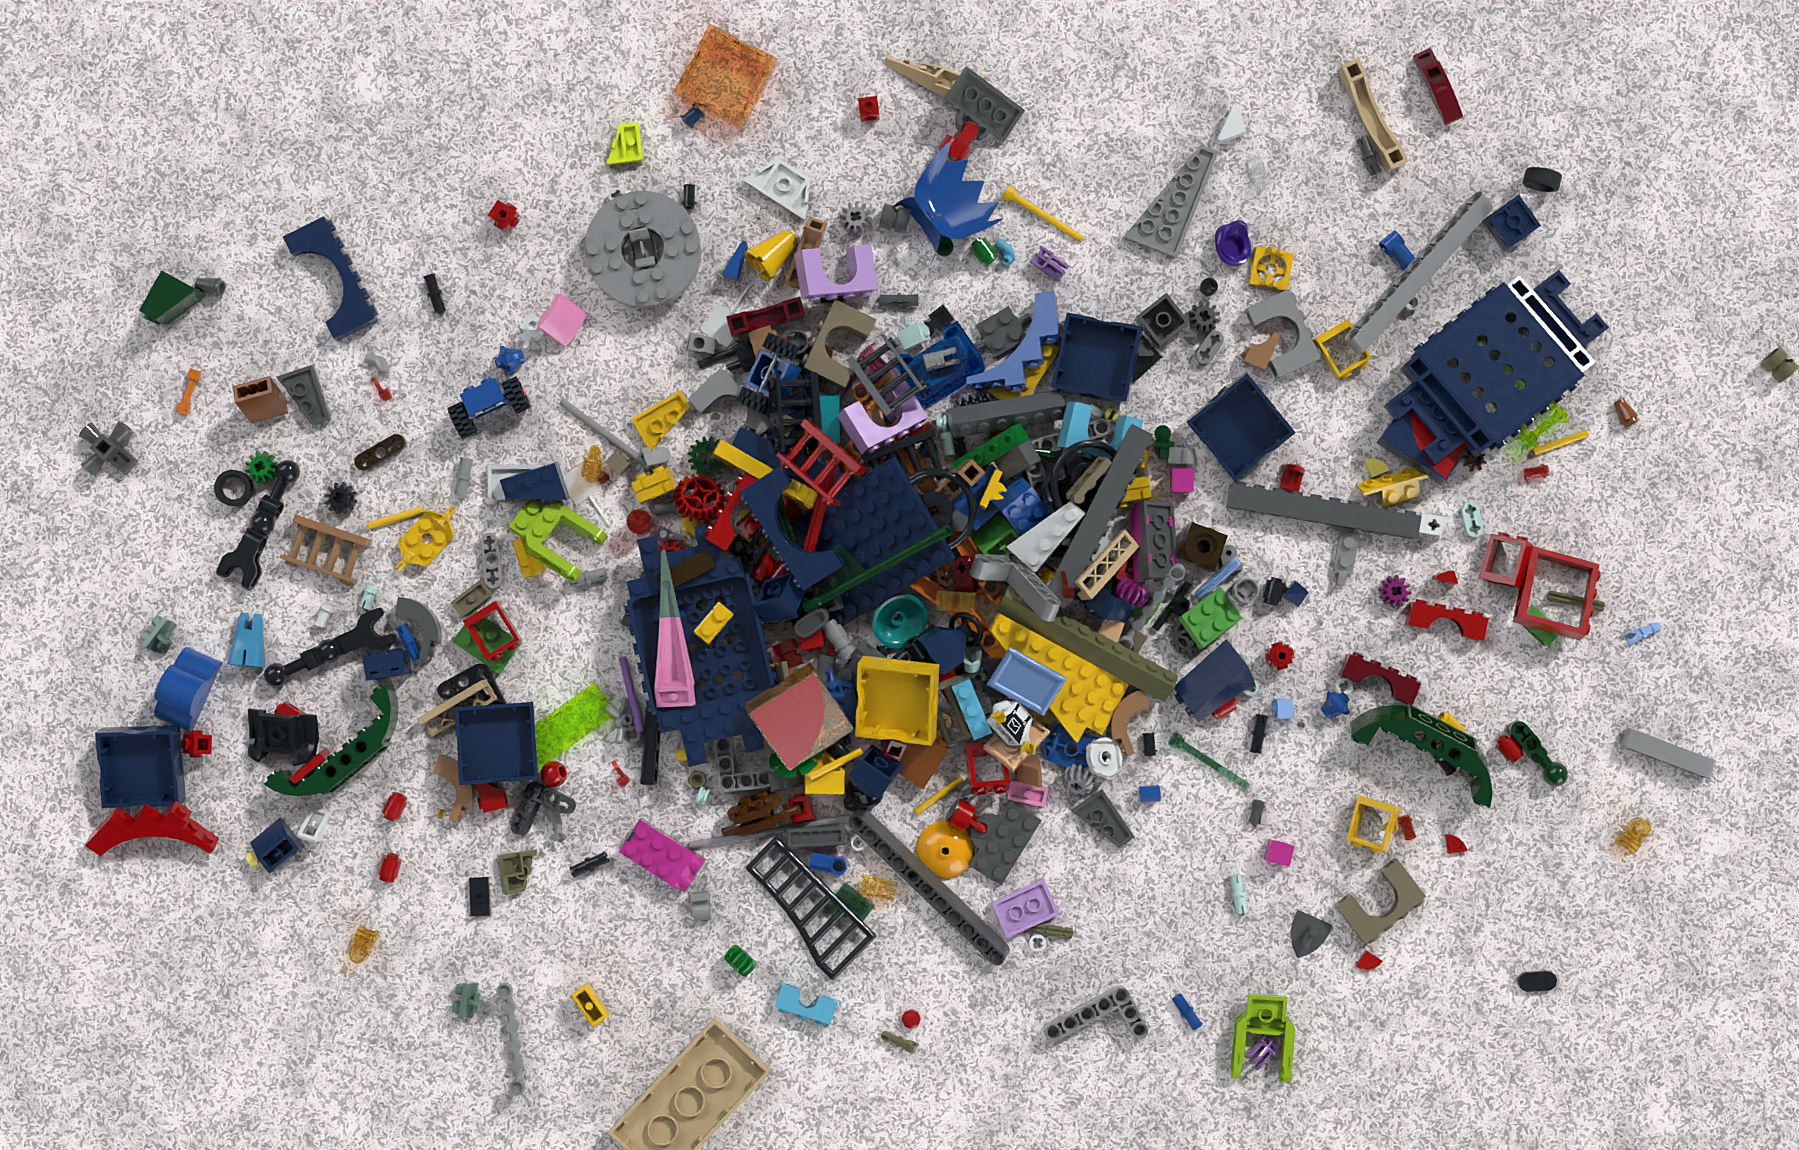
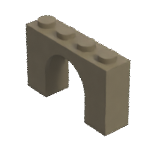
M835 299L832 304L828 303L824 311L827 316L824 321L820 320L816 329L819 333L816 338H812L808 346L811 348L809 355L805 354L800 364L803 365L801 371L805 373L818 372L819 380L843 391L853 370L829 357L825 349L826 336L835 330H845L866 340L877 319Z
M1393 858L1379 869L1392 886L1395 894L1394 904L1387 913L1380 916L1368 915L1349 893L1334 904L1355 934L1365 944L1375 941L1381 931L1389 930L1393 926L1392 923L1406 917L1408 915L1407 911L1412 907L1417 908L1426 897L1398 859Z

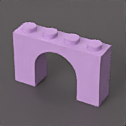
M871 244L854 245L846 249L849 277L844 285L835 284L826 277L822 268L819 248L802 249L796 252L794 257L801 299H809V302L820 300L822 297H826V300L837 299L838 296H843L844 299L853 298L857 294H860L861 297L871 296L872 292L878 290Z
M906 381L886 394L885 399L887 402L894 401L910 389ZM912 396L896 408L894 415L897 419L893 427L885 428L875 424L859 401L844 408L837 416L861 455L867 452L869 454L874 453L879 449L880 445L887 446L894 441V438L899 437L901 439L908 435L912 429L914 431L919 430L924 426L923 422L928 418L915 396Z

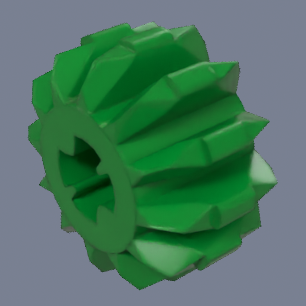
M256 451L255 456H249L251 462H245L246 465L250 466V468L245 470L246 473H251L249 479H255L256 483L261 481L268 483V478L275 479L272 472L275 473L276 469L274 467L278 465V462L273 461L274 455L268 456L266 451L262 454ZM259 465H264V470L258 469Z
M738 945L730 947L724 956L725 961L735 971L745 977L757 965L756 961Z

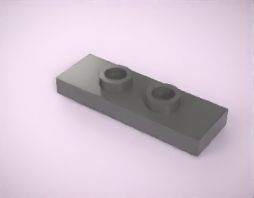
M844 825L786 829L787 848L845 845Z

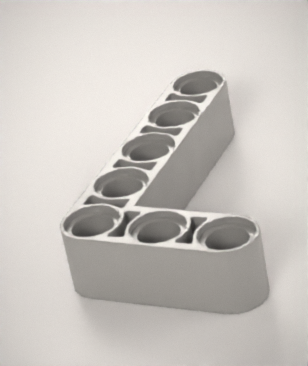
M1105 419L1089 422V439L1096 440L1105 437L1111 429L1109 422ZM1097 424H1104L1106 432L1099 433L1096 430ZM1060 432L1031 441L1035 448L1041 449L1042 442L1049 441L1052 445L1050 451L1059 452L1064 449L1057 447ZM1041 460L1035 464L1039 468L1037 475H1033L1030 472L1026 473L1028 483L1034 490L1037 483L1043 484L1048 482Z
M975 555L969 572L973 578L1007 581L1041 619L1048 622L1055 620L1061 604L1060 600L1018 557Z
M732 737L725 738L729 743L728 748L725 750L719 747L720 740L714 741L718 785L722 791L730 792L770 787L769 783L764 784L760 779L762 774L772 773L770 770L736 773ZM723 758L730 760L731 765L728 769L722 768L720 764ZM745 775L750 776L752 779V783L749 786L742 784L741 779ZM725 777L731 778L733 782L730 788H726L722 784V780Z
M1118 985L1045 1024L1043 1032L1047 1040L1055 1042L1117 1008L1134 1038L1144 1039L1148 1035V1027L1126 987ZM1123 990L1126 993L1125 997L1121 1000L1116 999V993ZM1103 999L1109 1002L1108 1006L1104 1009L1099 1008V1002ZM1127 1008H1134L1135 1012L1132 1016H1125ZM1084 1009L1092 1011L1091 1015L1087 1018L1081 1015ZM1073 1018L1075 1020L1074 1025L1071 1027L1065 1026V1020ZM1142 1025L1144 1027L1143 1032L1139 1034L1134 1033L1135 1026ZM1055 1027L1058 1029L1056 1035L1050 1036L1047 1034L1048 1029Z

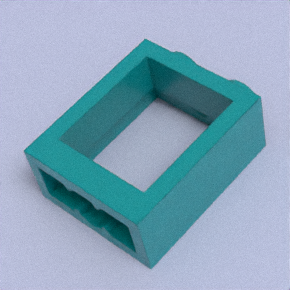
M821 394L822 431L833 441L840 443L841 422L837 417L840 413V394Z

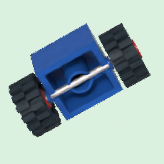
M768 332L762 347L775 353L772 354L761 349L745 382L746 385L756 389V392L742 387L736 400L746 407L767 416L770 412L769 398L763 396V394L769 396V391L766 387L767 376L779 373L780 380H796L802 369L781 358L783 356L794 361L800 347ZM781 388V400L788 398L792 388Z
M516 376L502 382V384L495 378L492 379L490 377L482 380L481 385L475 388L474 386L465 388L463 390L464 393L460 394L462 401L448 407L447 410L456 431L464 439L477 433L473 418L478 419L508 404L512 405L516 414L531 408L524 388Z

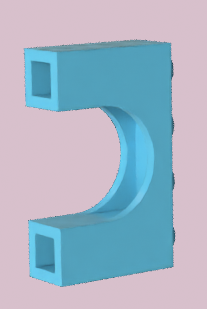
M1067 402L1057 447L1064 448V451L1076 442L1090 440L1088 436V423L1092 406L1079 402ZM1118 415L1114 435L1109 445L1118 450L1130 425L1134 424L1142 428L1143 420ZM1088 447L1076 451L1081 453L1080 456L1091 459L1092 456L1107 457L1110 461L1113 460L1110 454L1099 448Z

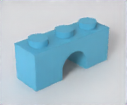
M969 676L951 683L973 739L976 740L992 733Z
M782 983L775 1005L779 1012L784 1014L792 1012L797 1014L796 1017L803 1020L811 1018L815 1020L816 1024L822 1026L831 1024L837 999L819 994L818 1000L814 1005L805 1006L799 1000L801 988Z

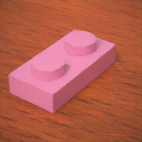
M1014 780L1010 781L1011 784L1007 795L1008 800L1045 807L1049 788L1036 787Z

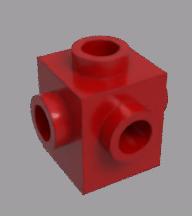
M500 200L496 201L487 215L495 221L493 225L502 231L504 228L508 231L511 228L514 229L520 220V215L516 212L517 208L509 202L504 204Z
M1282 641L1271 644V648H1267V653H1265L1267 664H1270L1271 667H1277V670L1289 668L1288 664L1293 663L1292 659L1295 658L1292 647L1289 648L1288 644L1283 645ZM1280 652H1283L1284 655L1282 660L1278 657Z
M191 730V734H183L181 741L182 753L190 754L191 758H202V754H211L212 735L203 734V730Z

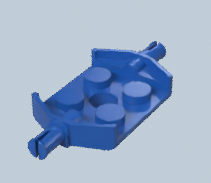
M829 668V670H825L827 681L820 686L824 698L823 728L827 733L839 734L843 738L844 745H847V741L849 745L852 743L849 734L856 728V710L858 706L853 683L836 679L833 668ZM836 707H842L844 708V711L841 713H835L834 709Z
M1057 723L1050 729V734L1042 741L1044 759L1066 768L1072 767L1073 764L1076 766L1082 765V767L1086 768L1088 767L1086 747L1098 738L1083 733L1080 740L1076 742L1070 737L1063 726ZM1073 743L1077 746L1075 754L1067 753L1066 747L1068 744Z

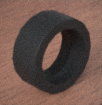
M1528 167L1525 170L1522 183L1525 187L1533 190L1557 192L1560 188L1562 175L1548 168Z
M227 470L217 477L214 483V492L220 502L228 506L238 507L246 504L251 499L254 485L246 473L239 470ZM238 477L244 482L245 492L240 498L230 499L224 494L223 485L228 478Z

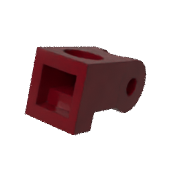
M895 739L880 740L884 757L900 761L907 743Z

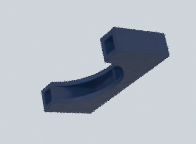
M323 216L283 236V239L290 253L295 257L308 253L318 254L328 258L337 268L342 279L343 298L337 312L325 323L333 339L339 341L379 321L377 318L379 313L375 305L370 304L368 300L370 295L365 287L362 288L360 284L362 279L358 271L353 270L351 266L353 261L348 253L345 254L343 250L345 245L340 236H336L334 232L336 227L333 221Z
M781 465L741 490L742 495L740 498L746 506L749 505L751 508L753 519L756 522L759 521L762 525L761 531L767 539L770 538L772 541L774 552L777 555L780 554L783 558L782 564L788 572L791 571L793 574L795 585L798 588L801 587L804 591L841 568L845 563L835 548L823 552L807 551L795 545L783 532L777 514L778 501L782 491L792 480Z

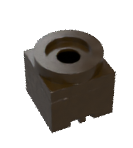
M1190 522L1179 546L1177 559L1207 572H1215L1228 535Z

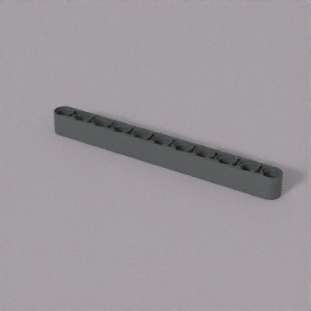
M858 808L848 820L850 828L990 963L996 966L1003 964L1010 953L1008 944L867 809Z

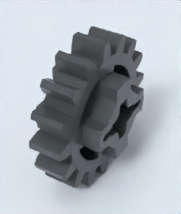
M1175 619L1176 625L1169 627L1173 630V633H1168V636H1173V639L1169 642L1175 643L1174 649L1180 648L1181 654H1184L1185 651H1187L1188 655H1191L1192 651L1195 654H1199V648L1197 645L1194 646V640L1192 638L1189 640V637L1181 635L1187 633L1186 629L1178 631L1182 623ZM1178 638H1182L1185 641L1186 647L1178 641Z

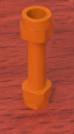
M190 368L187 374L189 380L181 403L178 402L176 412L188 415L191 408L188 405L196 381H200L201 371Z

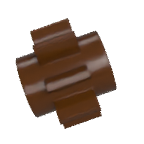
M1469 449L1466 450L1468 455L1462 456V459H1465L1463 467H1470L1469 472H1472L1475 467L1478 471L1482 470L1480 465L1487 463L1483 457L1486 453L1478 455V460L1472 463L1471 460L1475 456Z

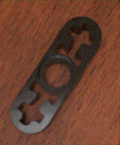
M399 434L391 435L358 454L354 460L355 466L362 471L370 470L403 451L407 444L406 439ZM395 438L401 440L402 442L399 443L400 447H391L390 449L393 452L390 453L389 448L385 444L388 443L389 446L394 444ZM379 447H383L386 451L385 456L382 458L376 456V450ZM371 452L372 457L376 461L373 463V460L370 459L366 462V467L364 465H360L359 463L362 462L361 458L363 457L364 459H368L369 457H371L368 453Z

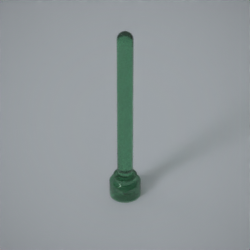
M1175 731L1167 743L1173 748L1183 749L1242 788H1249V782L1186 743L1185 739L1178 732Z

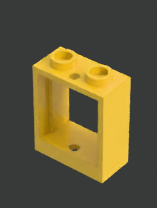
M1349 319L1313 339L1314 344L1319 346L1321 356L1335 380L1339 377L1343 380L1352 375L1351 370L1356 367L1358 370L1369 365L1367 361L1372 358L1368 350H1365L1359 354L1362 359L1339 372L1322 344L1344 330L1348 333L1353 328Z
M1358 795L1346 840L1352 841L1351 845L1355 847L1369 846V851L1381 854V850L1387 852L1400 807ZM1365 805L1390 812L1381 845L1357 838Z

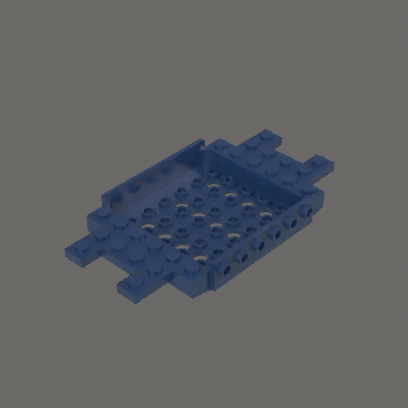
M1557 270L1534 289L1520 275L1507 285L1503 282L1497 288L1493 286L1485 293L1486 296L1481 299L1479 297L1471 304L1472 307L1470 309L1462 310L1457 315V319L1453 322L1449 320L1442 326L1443 329L1439 333L1435 331L1427 338L1428 341L1423 344L1421 342L1413 349L1412 359L1400 369L1412 384L1385 404L1384 408L1395 421L1410 410L1415 414L1435 438L1433 442L1422 450L1423 454L1433 465L1441 461L1462 443L1475 457L1487 448L1493 450L1497 447L1499 450L1507 443L1505 439L1509 436H1512V438L1517 436L1522 431L1520 428L1524 424L1528 427L1536 420L1535 416L1538 413L1543 415L1551 408L1549 405L1552 402L1557 404L1566 397L1564 395L1566 391L1569 390L1571 393L1580 386L1578 382L1585 376L1584 372L1595 363L1584 347L1605 332L1609 326L1597 313L1583 324L1558 297L1562 291L1571 285L1560 270ZM1506 314H1513L1516 318L1515 322H1507L1505 319ZM1525 328L1528 331V337H1520L1518 329ZM1478 336L1485 337L1487 340L1486 345H1479L1476 342V338ZM1538 343L1541 346V351L1533 352L1531 344ZM1497 351L1499 359H1490L1489 352ZM1544 358H1551L1554 365L1552 367L1545 366L1543 363ZM1448 359H1455L1458 366L1450 368L1447 365ZM1502 366H1510L1512 374H1503ZM1462 373L1470 376L1469 383H1463L1460 380ZM1516 380L1524 382L1525 388L1523 390L1516 389L1514 385ZM1474 388L1482 390L1483 396L1481 398L1474 397L1472 393ZM1493 403L1496 407L1495 412H1487L1485 405Z
M709 524L694 527L698 546L666 553L669 568L707 549L716 565L715 568L674 588L677 605L683 604L688 607V613L684 616L680 615L686 644L694 642L697 645V650L694 653L688 652L694 682L700 679L706 684L705 689L702 691H698L694 687L695 705L677 707L656 706L654 687L660 620L658 612L660 611L661 587L655 577L656 574L661 572V554L656 535L637 539L645 577L626 581L630 600H627V605L624 606L626 617H630L632 624L628 625L630 635H635L636 643L633 644L635 655L639 654L640 662L637 663L639 674L643 673L645 679L641 684L643 693L647 692L649 700H646L648 712L652 711L653 716L657 715L661 734L675 730L681 731L689 767L708 763L704 743L742 735L746 753L764 750L765 746L761 729L751 716V713L773 700L771 688H774V683L777 682L776 673L771 671L770 664L773 663L771 652L767 653L765 646L769 644L767 634L762 633L761 626H764V621L752 607L757 598L752 590L756 588L754 578L749 577V573L744 574L740 556L721 560L719 548L705 540L707 535L704 532ZM723 596L726 599L724 606L734 615L714 638L716 641L715 647L708 649L693 631L709 612L713 610L716 605V597ZM703 600L707 603L705 611L697 610L696 603ZM725 634H733L735 641L732 644H726L723 640ZM735 671L742 672L743 680L735 682L732 679V674ZM721 675L724 677L725 682L722 686L714 685L713 679L715 676Z

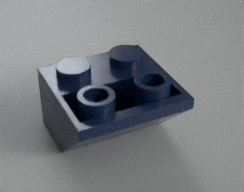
M281 817L250 842L257 859L268 873L277 871L305 847Z

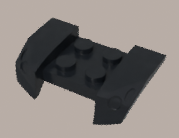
M248 709V756L259 763L268 752L295 755L293 766L307 763L315 757L319 742L317 715L299 713L296 716L270 714L262 709Z

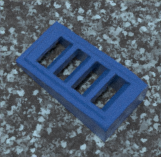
M742 240L722 274L724 278L735 281L739 280L745 259L744 254L748 249L746 241Z

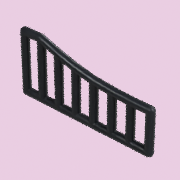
M774 837L746 866V870L768 891L789 916L808 947L816 965L831 980L836 979L876 938V934L779 838ZM777 847L784 855L763 876L756 867ZM790 860L798 869L776 890L769 881ZM804 874L811 883L788 904L782 895ZM818 887L825 896L800 920L794 910ZM832 901L839 910L810 938L805 927ZM846 915L853 923L819 955L815 944ZM859 928L866 937L832 970L825 961Z

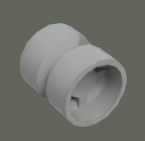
M1250 578L1239 579L1232 585L1231 595L1239 603L1253 602L1259 596V585Z

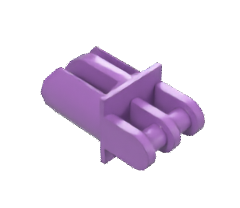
M1040 246V251L1035 253L1036 257L1030 260V263L1057 281H1060L1061 277L1059 275L1064 276L1066 273L1061 267L1068 270L1070 266L1054 256L1053 252L1051 253L1043 246ZM1045 253L1050 256L1048 259L1043 257ZM1040 260L1045 263L1043 267L1038 264Z
M1263 1034L1254 1042L1255 1045L1244 1056L1246 1059L1250 1058L1249 1062L1251 1065L1257 1063L1254 1066L1256 1070H1259L1280 1048V1045L1274 1042L1275 1039L1270 1038L1268 1034Z

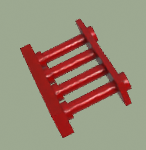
M804 419L800 424L805 429L803 431L804 435L787 456L779 452L776 456L781 459L779 463L786 469L791 468L822 495L821 499L829 506L831 504L839 506L840 502L834 498L852 474L863 475L867 469L813 422ZM815 437L819 441L817 448L802 467H798L793 460L810 438L813 439ZM829 449L833 453L831 460L813 480L807 474L808 470L823 451ZM838 462H844L847 465L845 472L827 492L820 486Z

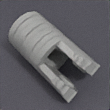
M953 347L923 355L926 371L959 364L960 361L957 358L944 361L943 357L956 353L957 348Z

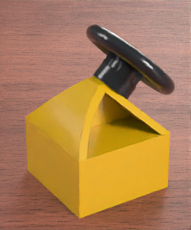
M827 733V738L834 746L829 747L826 750L827 752L823 753L822 758L814 759V761L818 762V765L808 773L850 753V751L832 733ZM843 766L812 781L808 773H806L805 794L845 793V768Z

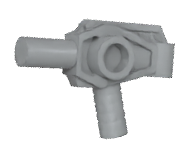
M626 697L621 698V706L618 710L611 704L605 708L614 717V725L617 728L615 743L623 744L624 733L632 724V711L629 699Z

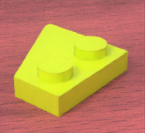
M639 123L619 124L609 158L606 161L607 166L644 161Z

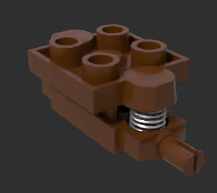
M762 790L752 796L745 795L739 799L736 806L728 810V818L730 821H733V824L722 828L721 832L723 836L731 833L734 836L738 834H743V836L777 826L779 822L787 820L791 815L801 813V808L799 805L791 808L787 804L781 805V797L775 792L771 793V790Z

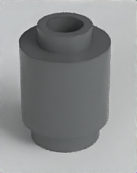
M976 773V782H982L983 780ZM968 778L957 786L960 789L958 794L963 800L968 798L971 801L977 796L976 794H970Z

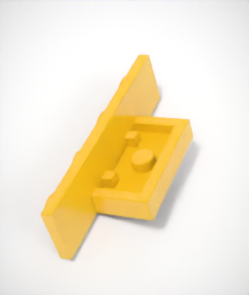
M1416 468L1403 469L1397 473L1385 474L1375 479H1367L1357 483V487L1364 496L1380 491L1381 504L1385 507L1420 497L1419 480L1429 477L1419 472Z

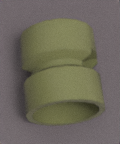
M1781 347L1769 353L1760 363L1767 371L1773 372L1772 376L1778 383L1789 378L1799 368L1793 359H1787L1788 354Z

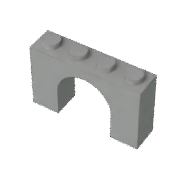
M1289 289L1244 310L1252 328L1268 320L1280 318L1291 323L1296 331L1297 339L1294 348L1290 352L1269 361L1276 380L1321 359V350L1317 344H1314L1312 340L1313 333L1309 327H1306L1304 323L1305 316L1302 310H1298L1296 296L1293 292L1290 293Z
M720 368L688 400L703 415L717 400L723 397L738 398L744 386L741 383L737 385L732 380L735 376L728 369L724 371ZM746 407L747 418L742 428L745 429V426L756 430L755 434L762 437L763 434L771 429L770 413L767 416ZM737 432L727 440L730 445H732Z

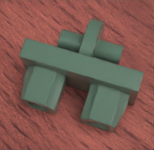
M156 615L151 621V624L155 626L152 632L145 630L140 635L143 641L142 646L154 652L159 648L162 649L165 644L168 646L173 644L169 638L173 634V629L177 626L173 621Z
M470 982L456 985L455 993L462 995L461 1002L455 1001L452 1004L451 1011L458 1014V1018H472L473 1012H477L478 1006H484V1001L479 1000L480 993L477 992L479 983Z

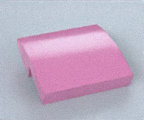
M559 293L555 295L550 309L543 312L537 328L563 347H566L580 329L587 313Z

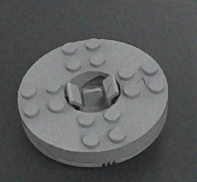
M634 191L615 197L596 213L589 225L585 238V258L594 281L609 297L626 306L651 308L652 306H659V304L662 306L675 300L691 285L697 275L701 262V241L691 216L675 200L652 191Z

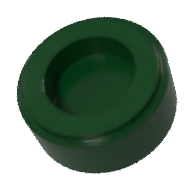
M941 237L936 253L942 257L949 256L954 248L952 240L947 237Z

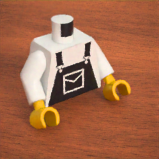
M1007 700L994 704L993 714H991L986 722L1009 746L1021 745L1020 750L1022 752L1026 751L1027 756L1036 752L1034 744L1029 739L1032 717L1026 711L1028 707L1017 701Z

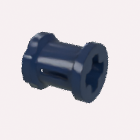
M694 103L685 115L680 116L682 121L691 129L701 117H705V114Z

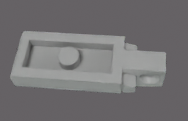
M1340 532L1333 564V574L1337 575L1335 585L1345 586L1346 578L1351 577L1360 535Z

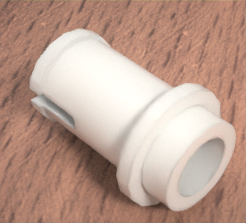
M324 602L323 605H320L321 610L314 622L315 625L326 628L331 614L335 612L333 605Z

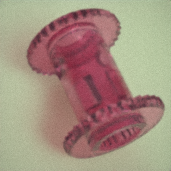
M872 343L863 349L856 358V361L863 360L875 351L873 348L877 344ZM879 357L868 366L875 372L884 366L886 362Z

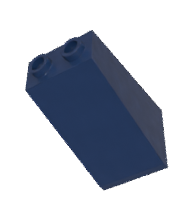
M1226 639L1176 684L1174 688L1176 694L1174 697L1180 705L1184 703L1186 706L1184 710L1190 718L1194 717L1199 722L1255 684L1249 666Z

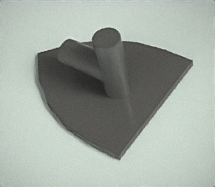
M1297 910L1291 926V942L1297 958L1309 955L1317 950L1325 942L1333 925Z

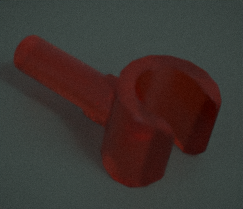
M375 377L371 378L372 383L378 390L379 397L384 401L391 399L392 395L389 388L383 390Z
M1061 571L1063 596L1065 598H1073L1075 588L1068 587L1066 572Z
M614 760L611 763L620 775L616 781L619 785L625 787L629 783L630 778L623 773Z

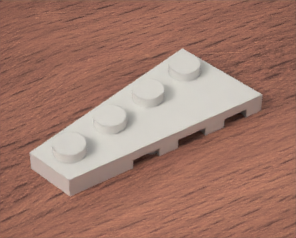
M488 465V504L506 499L500 483L501 479L544 465ZM559 465L566 484L565 465Z
M1070 501L1012 542L1007 548L1032 571L1037 572L1086 513Z

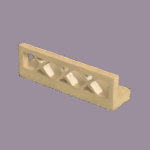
M1126 529L1120 531L1075 581L1076 585L1081 589L1077 594L1081 600L1093 599L1139 547ZM1124 537L1127 542L1120 546V540ZM1110 551H1115V553L1108 559V553ZM1104 564L1096 573L1097 565ZM1087 577H1092L1090 581L1086 585H1084L1083 581Z
M487 679L481 680L418 717L417 721L420 725L425 724L431 736L434 737L455 725V720L447 719L448 710H455L454 707L460 704L459 707H463L465 700L474 701L473 706H477V703L489 705L498 698ZM484 689L487 690L491 697L487 701L479 700L480 691ZM435 718L442 720L440 729L436 731L430 723Z

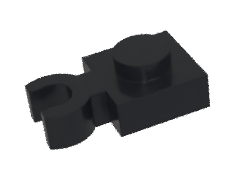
M943 304L928 315L931 321L924 322V324L929 326V336H932L936 328L941 332L953 323L955 319Z

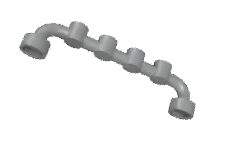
M1174 564L1171 566L1161 587L1155 589L1151 601L1145 603L1141 615L1135 617L1132 627L1126 636L1120 637L1118 643L1132 650L1134 645L1133 638L1138 631L1143 629L1146 619L1153 615L1157 604L1164 600L1167 590L1173 587L1176 581L1184 578L1186 569L1183 565Z
M504 982L497 987L496 993L499 998L505 999L503 1010L507 1014L508 1021L506 1025V1030L510 1037L508 1049L512 1052L513 1062L511 1063V1069L514 1071L515 1080L509 1085V1092L513 1096H519L525 1091V1083L522 1077L524 1062L520 1059L519 1053L521 1042L517 1037L519 1023L515 1021L514 1014L517 1006L512 999V985Z

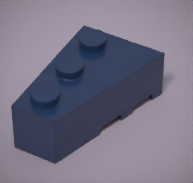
M558 461L500 480L506 499L567 500L570 498Z
M1087 577L1083 581L1084 585H1086L1092 577ZM1106 584L1093 599L1081 600L1077 595L1081 591L1080 588H1075L1072 593L1074 601L1082 602L1085 604L1084 608L1091 612L1095 611L1099 614L1098 617L1106 622L1109 620L1127 622L1135 608L1134 605H1130L1120 599L1115 594L1116 592L1106 587Z

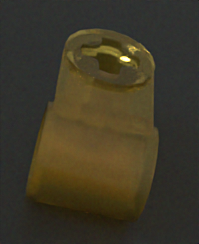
M1640 817L1632 818L1616 838L1615 844L1622 845L1629 850V854L1633 855L1650 833L1651 824ZM1639 822L1643 823V829L1641 831H1637L1636 826Z
M362 924L359 925L349 951V958L352 962L361 963L369 958L379 935V930L373 931L365 928ZM357 949L363 951L364 956L362 959L357 958Z

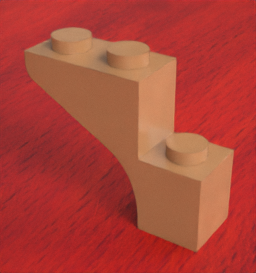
M809 217L796 252L802 249L819 248L828 223ZM794 257L784 284L800 289Z

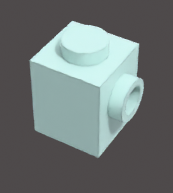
M912 321L905 325V329L897 332L904 350L913 349L931 340L929 328L924 322L916 323V321Z

